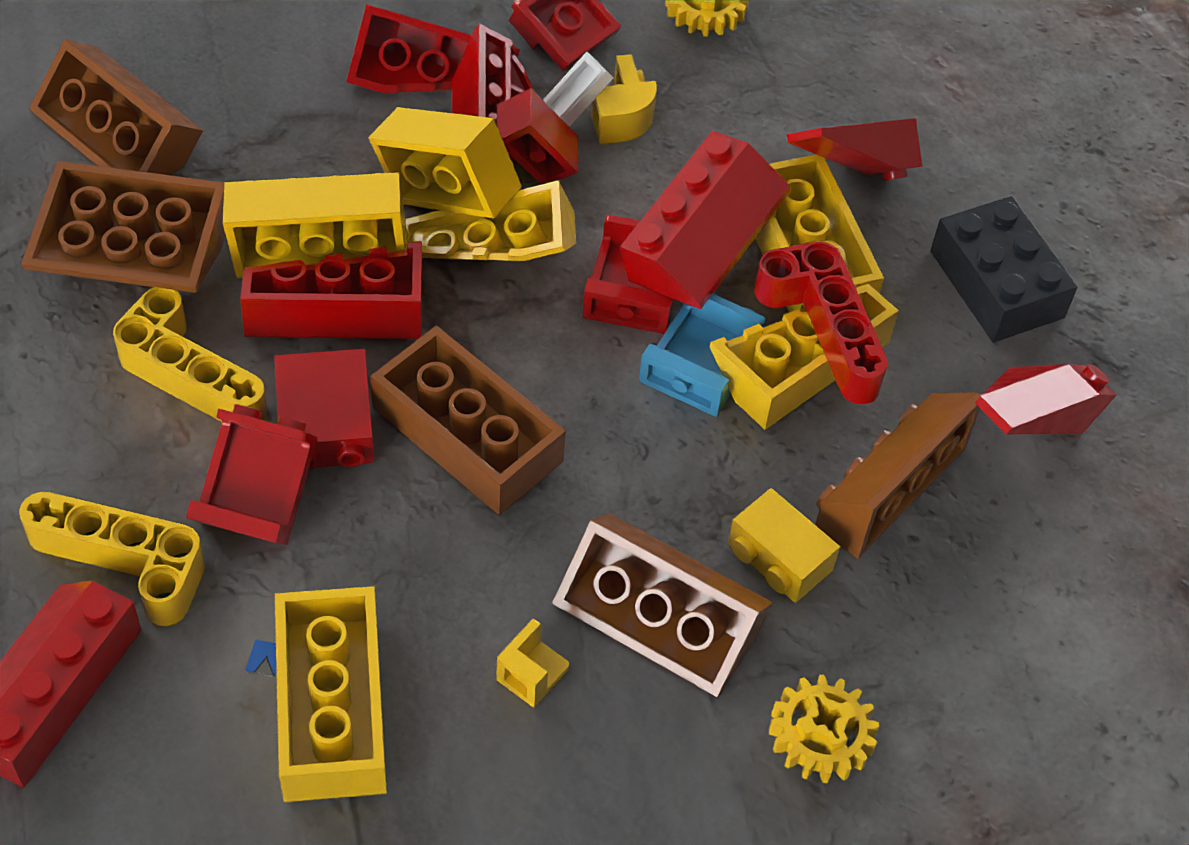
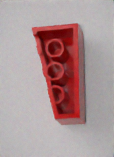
M422 241L407 243V250L388 253L386 246L368 249V256L343 259L342 253L326 255L325 259L319 263L305 265L300 259L244 268L240 297L244 337L419 339L421 337Z

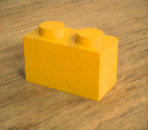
M772 488L733 519L728 545L731 546L733 553L739 560L747 564L750 563L765 576L767 583L772 589L778 593H784L794 603H797L833 571L840 549L836 542Z

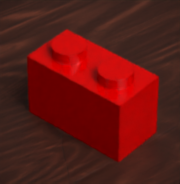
M532 88L497 104V127L507 152L541 185L560 181L578 173V135Z

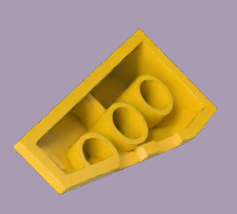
M559 180L519 190L494 219L442 210L405 219L407 243L422 241V258L526 261L566 251L576 244L575 212Z

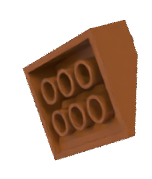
M57 161L21 263L22 269L197 293L220 253L226 236L223 226L224 183Z

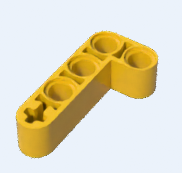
M158 287L149 289L116 323L113 336L120 363L128 372L221 422V419L216 418L218 409L233 412L235 404L262 411L260 420L267 421L268 408L262 380L249 371L183 337L187 324L182 298L177 290Z
M51 492L34 493L21 504L19 510L20 519L29 544L35 550L140 576L138 583L139 592L146 617L152 623L158 626H170L184 618L205 570L198 533L193 528L184 524ZM97 531L94 534L85 535L88 532ZM142 542L137 546H129L132 543ZM180 553H189L186 556L180 558L174 557ZM162 593H172L165 598H155Z

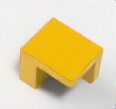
M532 619L497 656L496 680L533 708L537 706L569 670L568 660L541 642L542 624L535 619Z

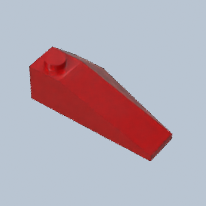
M366 4L346 83L382 93L452 90L453 77L472 35ZM516 48L515 56L518 59L520 49Z
M916 118L822 127L787 134L788 143L864 175L882 173L883 181L908 177L907 169L923 167Z

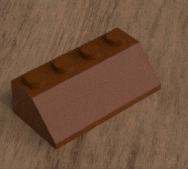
M64 39L29 107V110L92 162L102 167L172 175L185 166L203 133L200 127L100 48Z
M978 392L931 393L919 406L916 403L911 404L901 416L899 426L893 432L888 429L885 430L875 441L872 452L865 459L859 456L852 462L844 475L845 479L838 486L830 484L822 492L816 503V506L819 507V512L815 525L834 542L859 559L966 449L980 412V408L975 401L981 394Z
M608 513L590 520L552 604L718 697L753 645L773 602Z

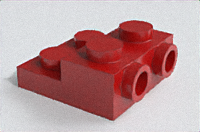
M516 0L511 6L514 11L508 20L533 50L541 45L562 71L578 62L586 52H592L612 38L622 27L599 0Z

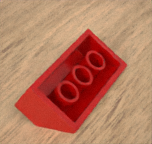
M712 130L621 244L620 250L628 281L701 310L791 191L790 185L748 142Z
M94 581L59 585L0 660L1 777L25 788L142 631L134 601Z

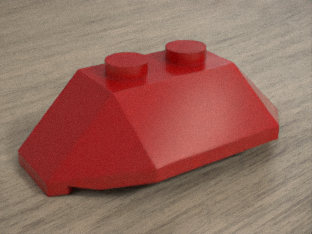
M481 24L475 27L452 80V114L493 118L497 126V104L530 88L533 89L523 65L515 56L517 50L512 40ZM508 153L511 161L515 162L516 160Z

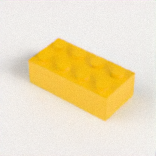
M815 154L770 163L774 170L790 185L791 191L755 238L762 254L764 255L773 249L811 242L830 243L840 252L855 287L869 284L880 294L884 277L825 158ZM803 303L786 306L789 312L797 309L800 312H806Z
M399 172L224 183L223 226L236 278H243L244 268L300 259L305 265L319 263L325 259L326 255L342 253L343 259L368 256V249L385 246L387 253L407 250V227Z
M374 586L275 593L279 779L284 802L387 794Z

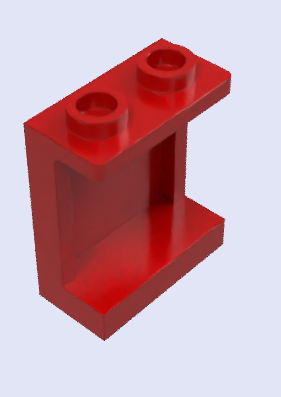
M607 215L604 221L603 238L592 277L588 278L584 290L582 318L665 334L668 329L675 299L629 282L620 250L621 244L640 221L628 217Z
M365 349L274 355L277 418L284 416L307 423L305 432L318 437L309 470L329 466L356 467L361 464L374 462Z
M235 404L233 412L218 409L216 418L221 419L222 424L199 502L190 501L186 518L266 541L287 545L318 437L305 432L307 423L288 417L279 416L278 422L275 424L260 420L262 411L247 406Z

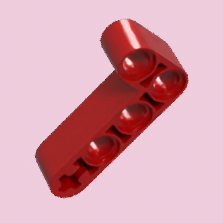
M811 242L766 252L761 257L754 289L758 301L771 308H781L803 303L844 398L859 405L874 402L879 396L888 361L838 249L830 243Z

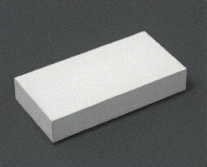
M586 52L543 101L570 127L614 77L592 55Z

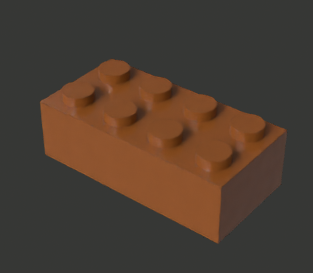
M437 325L370 376L372 408L499 516L564 462L566 430Z

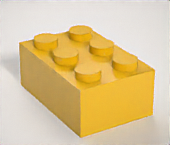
M397 107L368 137L384 172H399L404 205L494 219L522 187L493 118Z

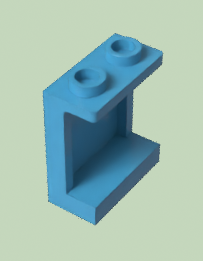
M713 293L701 310L683 303L682 308L657 346L650 343L642 354L639 382L718 417L731 393L728 388L729 379L722 375L711 352L710 342L725 337L727 341L743 335L744 329L760 324L763 328L766 326L767 319L757 314L754 310L741 307L719 297L715 293Z

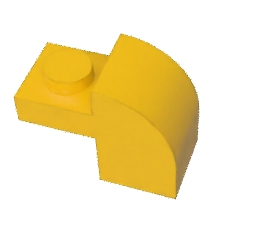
M632 54L616 56L614 85L606 86L592 101L591 117L599 145L636 139L643 135L653 122L657 84L656 81L645 82L643 71L636 70Z

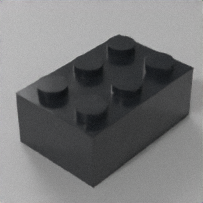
M1012 196L943 217L939 220L930 252L992 343L1062 320L1066 317L1078 286Z

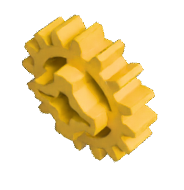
M665 0V6L668 7L667 16L676 17L675 25L677 27L686 24L689 26L688 33L692 34L698 29L702 30L703 36H708L709 30H715L720 36L723 35L724 27L734 31L737 22L744 21L748 0Z
M819 675L817 684L811 686L805 677L800 678L797 692L787 686L783 690L781 701H775L771 713L774 719H771L769 726V735L777 737L774 742L773 751L774 753H788L784 765L787 769L794 767L797 763L803 766L802 778L806 780L812 774V771L820 772L822 783H828L831 773L836 771L838 776L844 781L850 775L851 766L861 771L868 758L866 755L872 756L877 741L874 737L879 729V722L869 720L874 706L873 704L860 705L858 703L862 694L859 688L851 693L844 691V679L840 678L835 686L827 685L825 675ZM800 709L802 712L801 717L798 719L797 724L792 726V717ZM855 730V741L847 748L846 742L850 732Z

